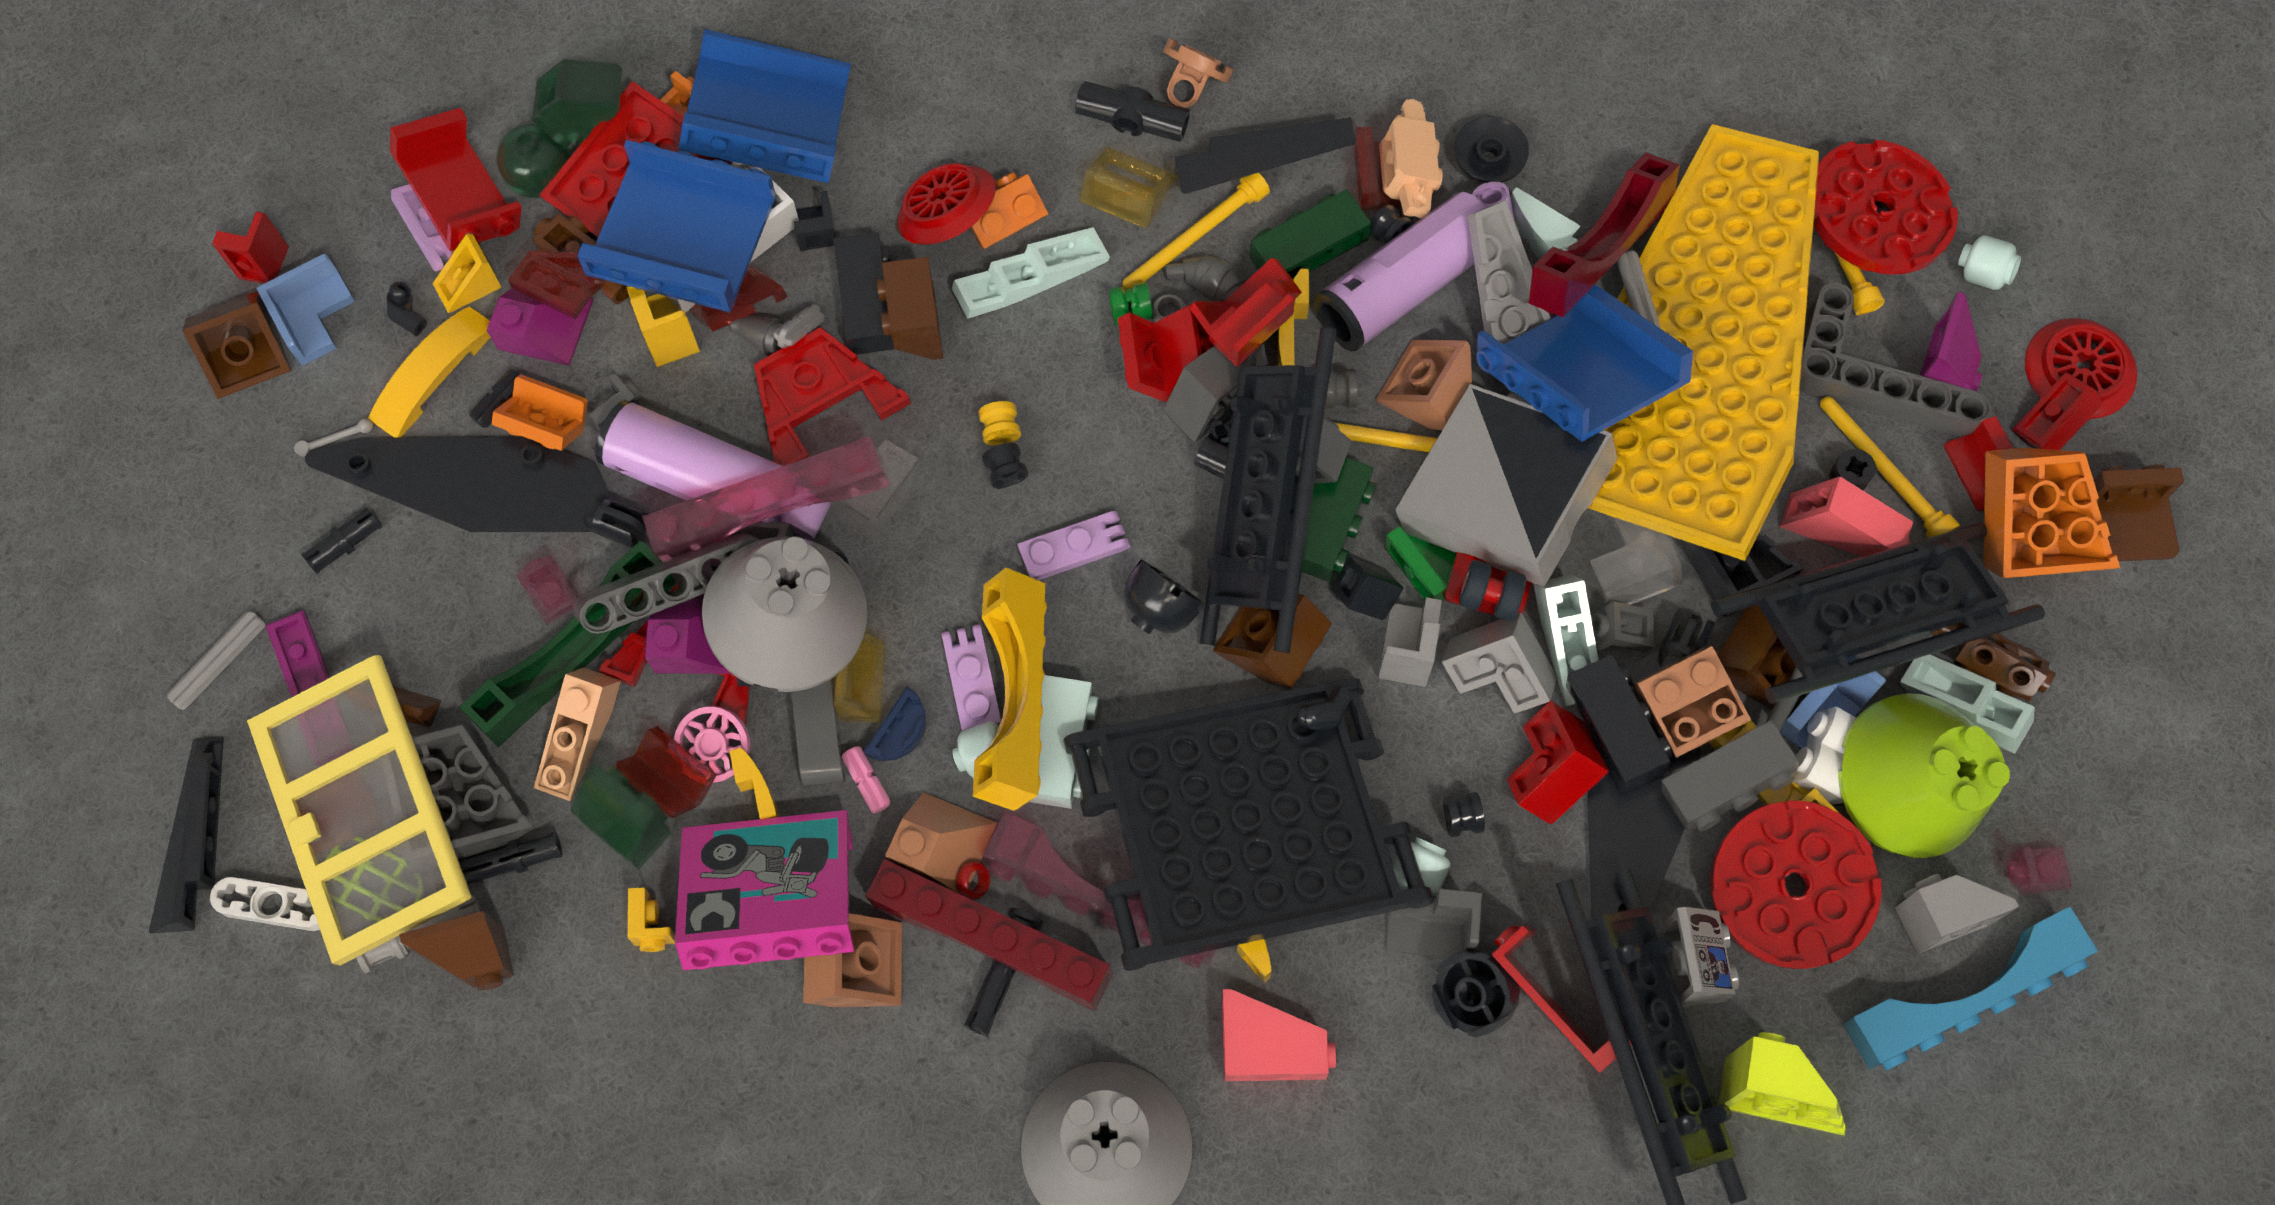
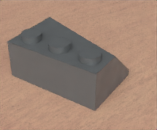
M463 725L412 738L458 862L502 849L509 845V842L515 841L533 830ZM393 750L383 755L382 760L397 823H400L419 812L396 750ZM426 831L402 842L406 861L414 875L439 867Z

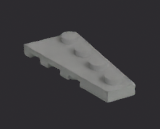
M1507 201L1498 202L1468 215L1484 331L1500 343L1505 344L1551 320L1545 310L1528 304L1532 268Z

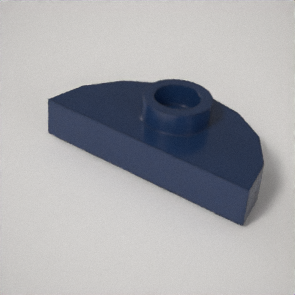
M908 686L863 751L866 757L878 761L897 760L910 754L921 743L926 730V713L919 696Z

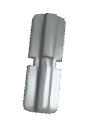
M813 304L810 307L804 308L792 317V320H788L775 330L774 338L778 341V346L781 348L793 346L806 336L807 332L810 333L823 323L825 315L820 312L818 305Z

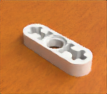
M235 877L224 878L212 888L210 894L211 905L216 911L226 917L308 931L320 930L315 914L308 921V916L300 911L293 910V902L302 907L312 906L306 889ZM235 888L237 893L251 898L250 905L245 902L232 901L229 907V903L225 902L223 897L225 894H232ZM271 894H280L283 901L280 910L273 915H265L262 911V904L265 898Z

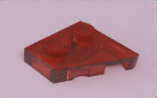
M528 251L509 277L508 282L512 289L576 320L604 280L585 275L577 257L578 252L551 254L548 251Z
M749 265L731 312L699 304L692 306L690 311L701 324L714 332L729 325L734 320L755 313L756 308L753 304L773 296L778 303L788 296L780 284Z

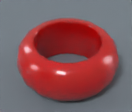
M973 861L966 863L960 868L956 878V887L960 895L976 900L986 894L991 882L987 867L982 863ZM976 871L978 874V885L971 891L968 881L971 873Z

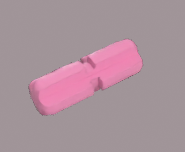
M855 746L842 754L843 762L855 784H858L857 787L870 811L875 814L885 810L890 806L889 797L878 777L873 776L875 774L862 748Z

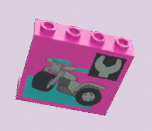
M840 810L683 827L675 945L682 969L701 970L710 967L737 964L747 965L755 962L791 960L801 957L854 952L849 925V850H853V836L848 811Z

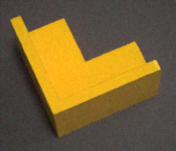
M630 286L626 287L640 329L657 367L700 352L684 310H679L664 295L654 294L647 297L644 290Z

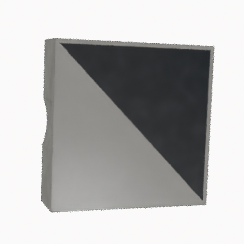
M1470 384L1395 509L1402 529L1408 535L1449 551L1475 556L1484 560L1493 568L1506 573L1514 571L1524 574L1527 581L1545 587L1571 541V536L1578 519L1592 504L1617 460L1613 435L1603 430L1581 442L1568 431L1563 430L1544 413L1536 410L1532 405Z

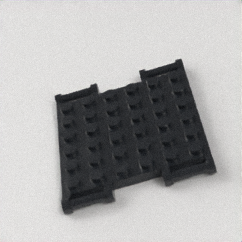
M1359 678L1344 679L1075 732L1063 739L1066 753L1072 756L1083 797L1080 801L1083 816L1094 817L1107 810L1115 809L1134 877L1111 883L1103 888L1106 903L1112 906L1124 953L1121 955L1124 970H1137L1151 963L1401 909H1419L1434 902L1431 888L1424 884L1410 842L1413 835L1409 824L1401 822L1379 827L1357 760L1368 761L1376 759L1383 755L1384 749L1381 740L1375 738L1361 696L1364 693V689ZM1336 686L1348 689L1353 695L1348 708L1359 741L1351 742L1343 717L1334 728L1312 730L1298 723V709L1304 704L1311 705L1313 703L1327 702ZM1098 747L1109 792L1098 794L1087 753L1089 748ZM1387 843L1395 847L1409 890L1400 891L1385 846ZM1139 896L1152 945L1140 947L1127 900L1131 897Z

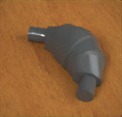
M1209 254L1183 259V263L1165 265L1167 280L1185 278L1186 284L1195 287L1212 301H1225L1246 282V279L1232 262Z

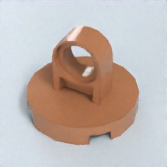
M1168 38L1163 52L1179 61L1167 88L1168 98L1171 103L1184 108L1197 103L1210 76L1229 83L1235 71L1234 68L1227 65L1222 71L1219 69L1221 61L1189 45L1185 47L1181 45L1177 49L1178 41ZM1181 80L1191 82L1195 89L1193 98L1187 102L1178 100L1174 95L1175 85Z

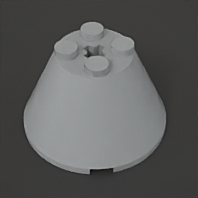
M772 537L743 546L720 564L712 575L704 594L702 621L705 637L713 654L735 677L752 686L757 684L778 689V692H792L810 689L829 681L852 661L861 646L866 630L867 603L863 588L856 574L836 553L823 545L799 537Z
M1090 1063L1069 1070L1059 1076L1042 1091L1034 1102L1026 1118L1022 1133V1166L1028 1185L1040 1205H1172L1180 1195L1191 1167V1131L1185 1112L1178 1099L1155 1076L1145 1070L1125 1063ZM1106 1135L1114 1137L1115 1139L1110 1140V1147L1106 1149L1101 1148L1100 1141L1097 1140Z

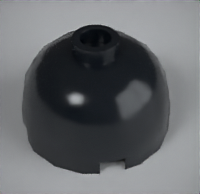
M1140 559L1130 573L1124 589L1126 606L1134 614L1130 621L1148 634H1151L1153 629L1167 634L1176 633L1186 628L1203 608V602L1179 583H1175L1163 575L1162 571Z
M1479 948L1455 953L1442 962L1436 971L1438 972L1436 984L1432 985L1431 994L1436 1011L1445 1024L1453 1030L1458 1028L1463 1032L1469 1033L1467 1035L1472 1037L1490 1034L1507 1023L1519 1005L1520 996L1519 984L1491 955L1493 951Z

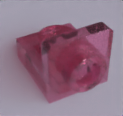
M551 555L544 559L538 558L529 562L523 571L516 575L547 625L573 610L577 596Z
M2024 846L2009 855L2010 860L2007 863V873L2010 882L2013 885L2017 884L2019 895L2068 890L2073 887L2063 846L2032 850L2030 846Z

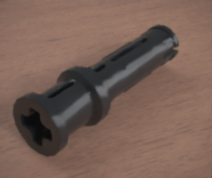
M1012 907L1007 913L1011 919L1035 930L1041 929L1044 923L1038 917ZM996 960L992 961L971 1012L964 1022L963 1026L988 1037L993 1021L1016 973L1015 970Z

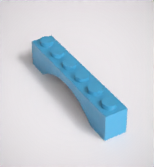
M2068 907L2023 931L2015 952L2004 970L1988 987L1979 993L1961 1000L1939 1004L1908 1003L1888 999L1851 1018L1843 1026L1869 1070L1882 1064L1884 1069L1888 1071L1909 1060L1905 1053L1907 1050L1918 1045L1923 1053L1946 1041L1941 1034L1942 1032L1955 1027L1959 1034L1982 1022L1977 1014L1991 1008L1994 1015L2017 1004L2014 995L2027 990L2031 997L2054 985L2049 977L2062 971L2064 976L2068 978L2089 967L2085 959L2098 952L2071 907Z

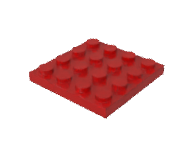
M632 81L540 193V197L567 218L575 216L586 226L589 231L588 233L598 239L630 164L624 148L626 140L638 143L650 142L661 149L673 152L683 151L678 149L684 116ZM691 153L692 155H694V156L697 157V158H701V159H705V160H709V161L722 160V161H724V162H726V163H728V164H732V163H733V162H731V161H727V160H723V159H718V158H714V157H709V156H705V155H700V154H696V153Z

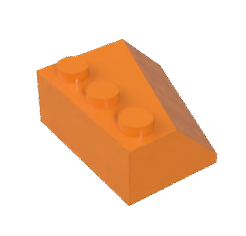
M2035 448L1986 451L1984 525L1987 529V535L1984 537L1983 565L1986 569L2002 578L2120 568L2117 555L2112 553L2108 540L2110 532L2107 523L2102 520L2097 504L2099 496L2085 453Z

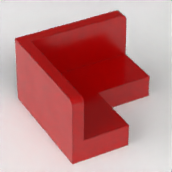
M1271 258L1225 301H1194L1189 308L1208 335H1210L1265 282L1282 298L1290 293L1296 299L1302 292L1279 260Z
M1550 700L1523 726L1534 753L1506 780L1519 806L1548 824H1553L1602 779L1609 770L1585 723Z

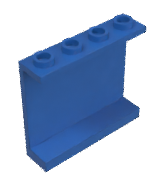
M704 29L699 62L688 109L684 114L678 150L829 183L851 63Z
M626 140L624 148L630 164L595 246L582 243L577 255L585 275L731 312L776 199L771 176L757 169L745 170L733 167L722 160L709 161L697 158L686 151L673 152L661 149L650 142L638 143Z
M1594 284L1563 318L1556 316L1505 344L1500 343L1484 330L1478 333L1476 358L1477 364L1482 370L1490 373L1505 384L1509 390L1517 393L1536 410L1544 413L1563 430L1568 431L1583 442L1689 383L1691 379L1693 350Z

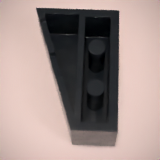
M1758 534L1745 561L1676 538L1713 600L1799 576L1804 569L1795 559L1792 562L1774 547L1775 542L1766 534L1764 536ZM1731 612V613L1725 614V615H1723V617L1725 618V617H1727V616H1729V615H1731V614H1733V613H1735V612Z

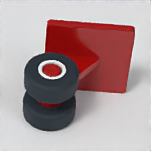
M1457 552L1444 599L1447 602L1512 621L1517 613H1524L1532 582L1527 581L1524 574L1514 571L1506 573L1493 568L1482 559Z

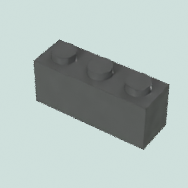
M1772 720L1663 779L1662 793L1686 831L1689 833L1698 828L1701 832L1719 823L1722 819L1720 815L1728 810L1735 808L1736 811H1741L1751 806L1758 800L1757 794L1771 787L1773 791H1777L1790 784L1795 779L1793 774L1797 773L1799 761Z

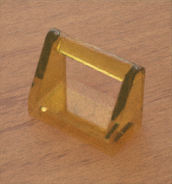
M1107 147L1086 170L1080 202L1147 229L1175 179V174ZM1109 164H1113L1158 184L1151 188L1107 170Z
M864 633L861 646L852 661L836 675L834 707L841 722L881 723L886 646L883 641L867 633Z

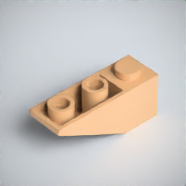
M585 667L565 674L533 788L572 801L612 714L621 680Z

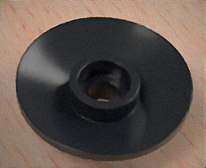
M1485 116L1468 122L1459 131L1454 144V155L1459 167L1469 177L1483 183H1502L1516 177L1523 170L1528 160L1529 145L1522 130L1511 121L1495 116ZM1490 152L1493 153L1496 156V158H1488L1483 154Z

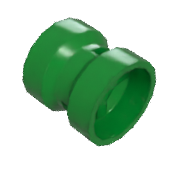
M1146 282L1135 284L1131 289L1124 290L1120 286L1108 289L1115 326L1119 325L1118 318L1129 312L1144 319L1152 320L1151 300Z

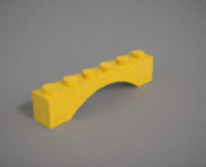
M1006 567L983 585L982 620L989 630L1000 656L1005 682V703L1003 717L995 737L986 750L974 760L973 797L1015 811L1037 797L1041 785L1039 756L1042 750L1040 727L1043 715L1041 699L1042 683L1045 675L1043 670V649L1046 642L1044 615L1047 603L1045 601L1046 583Z

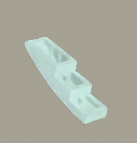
M1094 227L1028 244L1025 253L993 261L988 271L955 279L951 289L968 319L1009 306L1104 264L1109 260L1110 256Z

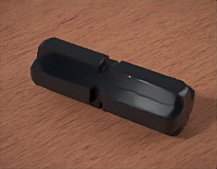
M512 368L508 369L491 388L493 393H486L470 411L469 415L476 424L483 428L489 427L492 423L493 411L513 397L514 380L520 375L519 372Z

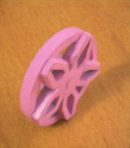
M719 706L701 707L690 712L679 723L674 735V752L678 763L687 774L703 782H720L734 776L731 758L727 753L730 754L729 750L742 748L749 755L751 739L743 721L734 712ZM712 713L707 721V728L703 723L693 721V719L701 714ZM719 715H722V727L720 729L715 728ZM729 720L735 725L739 734L734 732L725 733L729 728ZM688 725L700 730L697 736L690 730ZM684 735L691 743H694V747L689 749L686 756L683 750ZM729 739L740 740L741 745L731 747L729 746ZM695 753H697L701 760L690 764ZM721 758L724 761L725 773L717 764V759ZM709 761V767L716 775H708L695 768L703 766Z

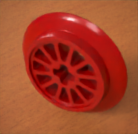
M959 163L941 165L924 173L909 187L904 196L897 217L899 233L907 241L922 245L944 242L962 234L976 224L992 204L996 191L993 176L982 167Z
M2069 318L2052 322L2034 335L2026 350L2025 370L2027 378L2040 399L2065 372L2097 391L2102 400V405L2090 419L2106 417L2117 412L2127 404L2135 391L2137 366L2131 350L2114 331L2097 322L2080 318ZM2077 338L2082 340V344L2079 343ZM2091 341L2098 345L2094 350L2090 348ZM2100 349H2104L2107 354L2098 355ZM2087 361L2091 365L2089 369H2079L2076 364Z

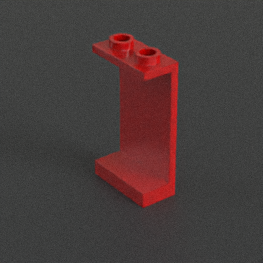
M461 108L390 127V153L450 252L456 250L466 234H473L477 243L512 234L520 228L522 210L519 201L510 204L505 202L466 138L467 117Z
M1513 925L1510 926L1494 941L1499 948L1491 955L1600 1073L1616 1059L1610 1040L1598 1049L1512 955L1536 931L1532 926L1523 925L1521 928L1518 925L1515 927ZM1624 1027L1625 1032H1626V1035H1627V1038H1628V1041H1629V1043H1630V1045H1631L1632 1043H1631V1040H1630V1038H1629L1627 1029Z

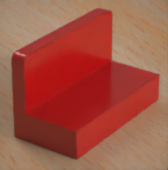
M258 211L254 215L247 236L217 231L212 242L214 248L238 279L262 284L278 277L289 248L268 216Z
M1265 282L1209 335V341L1238 367L1293 315L1295 298L1290 293L1282 298Z
M1996 416L1982 420L1973 434L1949 441L1944 445V449L1975 509L1979 512L1985 510L1986 451L2014 449Z

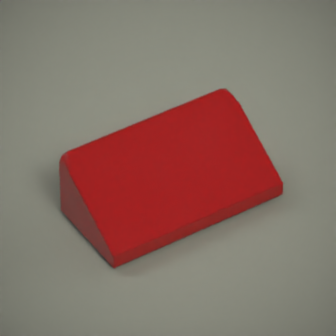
M2065 372L2012 431L2035 449L2060 450L2101 407L2102 400L2094 388Z

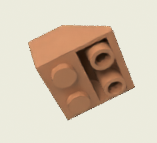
M1713 646L1704 647L1634 682L1632 686L1639 700L1643 699L1648 705L1653 717L1651 723L1658 733L1665 737L1675 757L1751 720Z

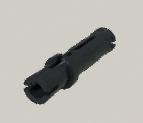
M552 832L549 835L522 843L519 840L509 842V847L460 861L459 864L464 873L466 883L469 885L515 870L517 873L528 871V866L553 858L563 857V850L557 833ZM434 868L435 883L440 891L446 888L440 868Z

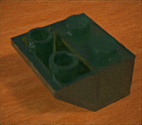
M563 59L537 79L532 121L564 150L575 141L577 143L582 142L589 136L592 128L602 121H610L618 113L620 108L622 68L617 63Z
M594 762L585 776L570 811L589 830L639 870L672 834L664 824L668 817L659 809L660 806L643 791L638 794L629 784V780L613 766H610L605 771Z

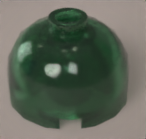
M523 123L512 128L504 135L497 149L496 163L506 187L529 199L541 198L540 193L557 175L572 153L565 139L552 127L539 123Z

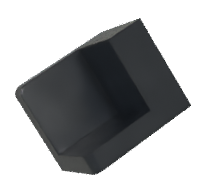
M820 191L821 206L796 210L799 221H794V227L800 251L834 246L833 239L836 238L827 191Z
M1351 556L1331 588L1348 609L1380 620L1386 619L1404 589L1385 568Z

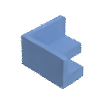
M322 254L256 288L284 342L302 366L336 349L321 319L350 305L355 300L327 254Z
M1851 656L1846 659L1847 662H1851L1858 660L1859 658L1856 656ZM1872 672L1810 692L1784 723L1780 734L1798 748L1806 747L1810 734L1807 731L1808 724L1817 712L1837 706L1855 717L1867 701L1884 684L1885 678L1877 672Z

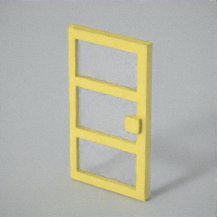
M375 655L247 720L332 964L341 966L399 936V934L405 933L471 899L472 896L382 656Z

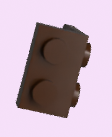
M2154 464L2135 470H2126L2123 466L2103 469L2094 479L2099 496L2097 504L2102 520L2107 523L2110 532L2108 540L2112 553L2117 555L2118 562L2173 559L2177 556L2179 545L2169 497L2184 483L2181 467L2165 468L2164 465Z

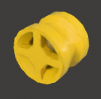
M992 402L984 405L978 411L980 422L985 425L982 435L983 441L987 445L996 446L1003 443H1013L1021 437L1020 426L1015 423L1017 409L1013 402Z

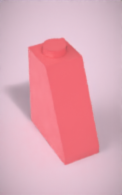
M1837 477L1790 493L1779 527L1862 557L1865 554H1873L1909 543V534L1913 521L1844 478Z
M1223 989L1224 1081L1326 1080L1329 1074L1328 1068H1336L1335 1042H1327V1030L1232 989Z

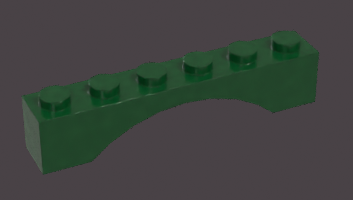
M640 540L610 568L600 586L655 566L663 561ZM669 574L664 579V591L670 590L676 584L672 574ZM632 588L629 590L624 598L625 605L631 607L639 604L643 598L642 589ZM594 603L590 605L586 610V620L592 622L599 620L604 615V604ZM574 617L556 636L535 653L505 672L489 678L459 708L499 748L561 690L565 674L590 664L635 621L605 633L596 634L586 630Z

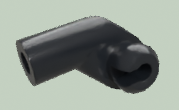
M395 282L390 286L386 298L388 318L413 335L419 336L426 328L427 321L413 312L409 285L404 282Z

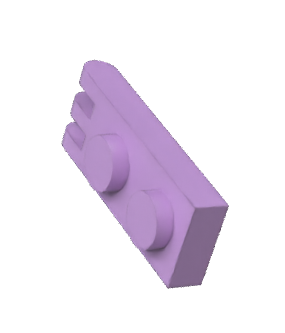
M410 184L392 189L391 200L435 272L442 270L443 263L440 257L442 256L447 263L454 251L450 252Z
M1111 511L1018 543V550L1028 576L1041 580L1129 549L1131 546L1127 538L1114 542L1111 540L1125 534L1122 525L1106 528L1107 525L1115 524L1120 520L1117 511Z
M980 624L972 626V634L975 641H967L965 627L957 629L960 642L957 645H952V636L949 631L941 632L962 731L988 721H993L1000 725L1001 718Z

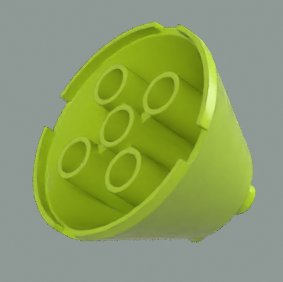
M1899 694L1873 703L1853 721L1841 745L1845 749L1842 770L1838 771L1839 788L1849 816L1857 828L1872 843L1889 853H1897L1907 857H1935L1960 846L1976 830L2001 793L2003 786L2010 779V770L2005 764L2002 752L1996 742L1982 728L1975 725L1946 702L1928 695Z

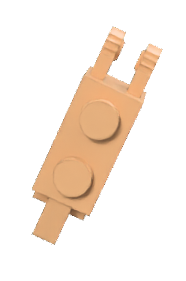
M1413 98L1406 99L1403 103L1401 115H1397L1392 121L1388 132L1379 144L1383 191L1390 198L1400 200L1404 215L1423 218L1431 210L1432 193L1440 188L1443 173L1442 169L1438 167L1437 156L1440 143L1435 137L1434 123L1426 121L1424 105Z

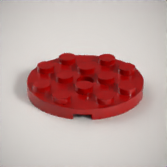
M1875 140L1873 144H1856L1855 141L1847 142L1830 151L1818 166L1813 226L1828 248L1864 271L1890 275L1907 274L1929 266L1940 257L1952 241L1958 223L1957 207H1953L1948 194L1951 188L1937 168L1920 154L1893 142ZM1874 201L1885 203L1890 211H1880L1878 213L1876 211L1878 207Z
M1807 801L1772 803L1743 816L1726 832L1720 841L1710 871L1712 903L1715 911H1719L1721 923L1728 926L1730 938L1752 957L1769 965L1786 969L1820 967L1842 959L1857 948L1866 938L1877 918L1881 903L1882 883L1881 878L1878 877L1876 864L1872 856L1874 852L1858 828L1836 811ZM1790 873L1799 874L1805 881V891L1799 897L1790 896L1786 890L1785 877Z

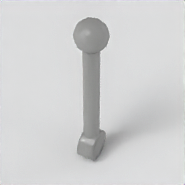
M363 418L355 426L309 443L303 440L295 444L294 451L297 455L304 457L315 448L358 432L369 433L373 429V423L371 420Z

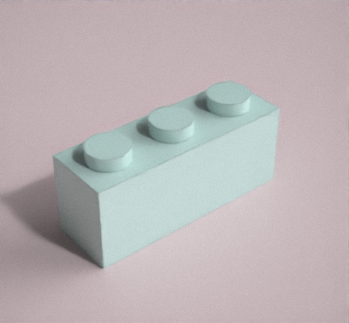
M1044 675L1041 699L1043 715L1040 727L1042 750L1039 756L1041 785L1038 796L1029 802L1071 809L1073 797L1081 798L1082 794L1072 756L1066 753L1063 739L1069 734L1085 731L1088 720L1095 721L1099 697L1092 696V682Z

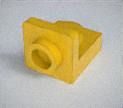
M645 887L628 888V939L632 944L640 946V951L644 952L665 950V944H675V933L670 927L651 928V925H657L659 921L657 900H652V896Z

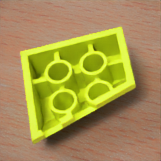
M1767 1032L1758 1033V1037L1753 1036L1725 1057L1718 1105L1725 1104L1731 1111L1845 1136L1846 1126L1837 1098L1800 1047L1785 1043L1784 1036Z

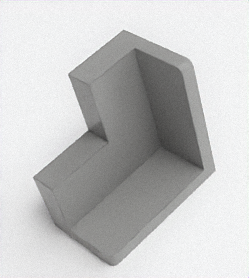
M1426 597L1423 608L1397 603L1393 605L1389 613L1378 678L1426 687L1435 659L1442 600Z
M1521 612L1517 613L1512 621L1500 619L1452 637L1441 661L1460 694L1496 681L1514 714L1550 702L1557 680L1556 673Z

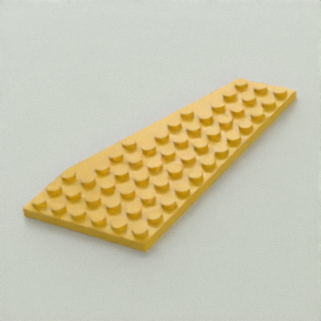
M1714 124L1710 126L1639 258L1661 329L1693 350L1691 379L1686 385L1604 429V431L1613 435L1617 460L1588 509L1744 561L1746 560L1794 463L1819 151ZM1624 286L1617 299L1631 308Z

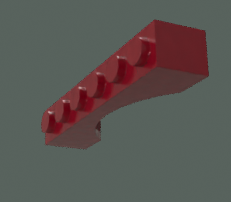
M1646 152L1627 171L1612 201L1594 226L1581 239L1568 247L1556 248L1552 246L1533 265L1528 304L1563 318L1666 210L1676 191L1680 164Z
M886 859L883 860L865 895L872 906L911 925L926 929L973 949L1092 1011H1096L1113 975L1110 964Z

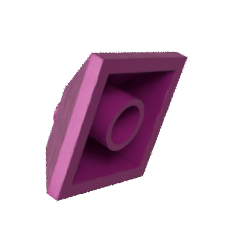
M521 281L499 297L487 332L498 350L570 366L594 299Z
M1957 292L1934 327L1920 376L1977 391L1983 373L1977 372L1981 353L1966 294Z
M699 595L649 616L645 659L655 674H732L715 657L705 637L702 621L704 595Z

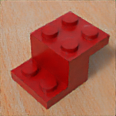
M1190 305L1156 322H1151L1130 312L1118 318L1119 341L1125 364L1124 374L1129 389L1167 403L1183 368L1214 347L1209 341L1208 333L1190 310Z

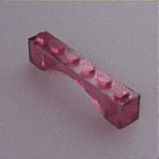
M868 436L642 517L654 554L665 562L720 541L734 532L769 517L814 504L856 498L891 484L879 449L872 437Z
M1005 811L983 854L986 865L990 866L988 871L1005 881L1010 882L1012 877L1026 882V889L1039 897L1048 899L1050 894L1065 900L1063 906L1076 914L1085 916L1087 911L1102 917L1101 923L1104 926L1118 932L1112 906L1106 903L1104 892L1081 879L1062 861L1051 846L1042 827ZM1128 900L1136 933L1140 935L1138 940L1146 946L1152 945L1140 901ZM1218 949L1179 957L1178 959L1192 967L1199 968L1201 963L1210 967Z

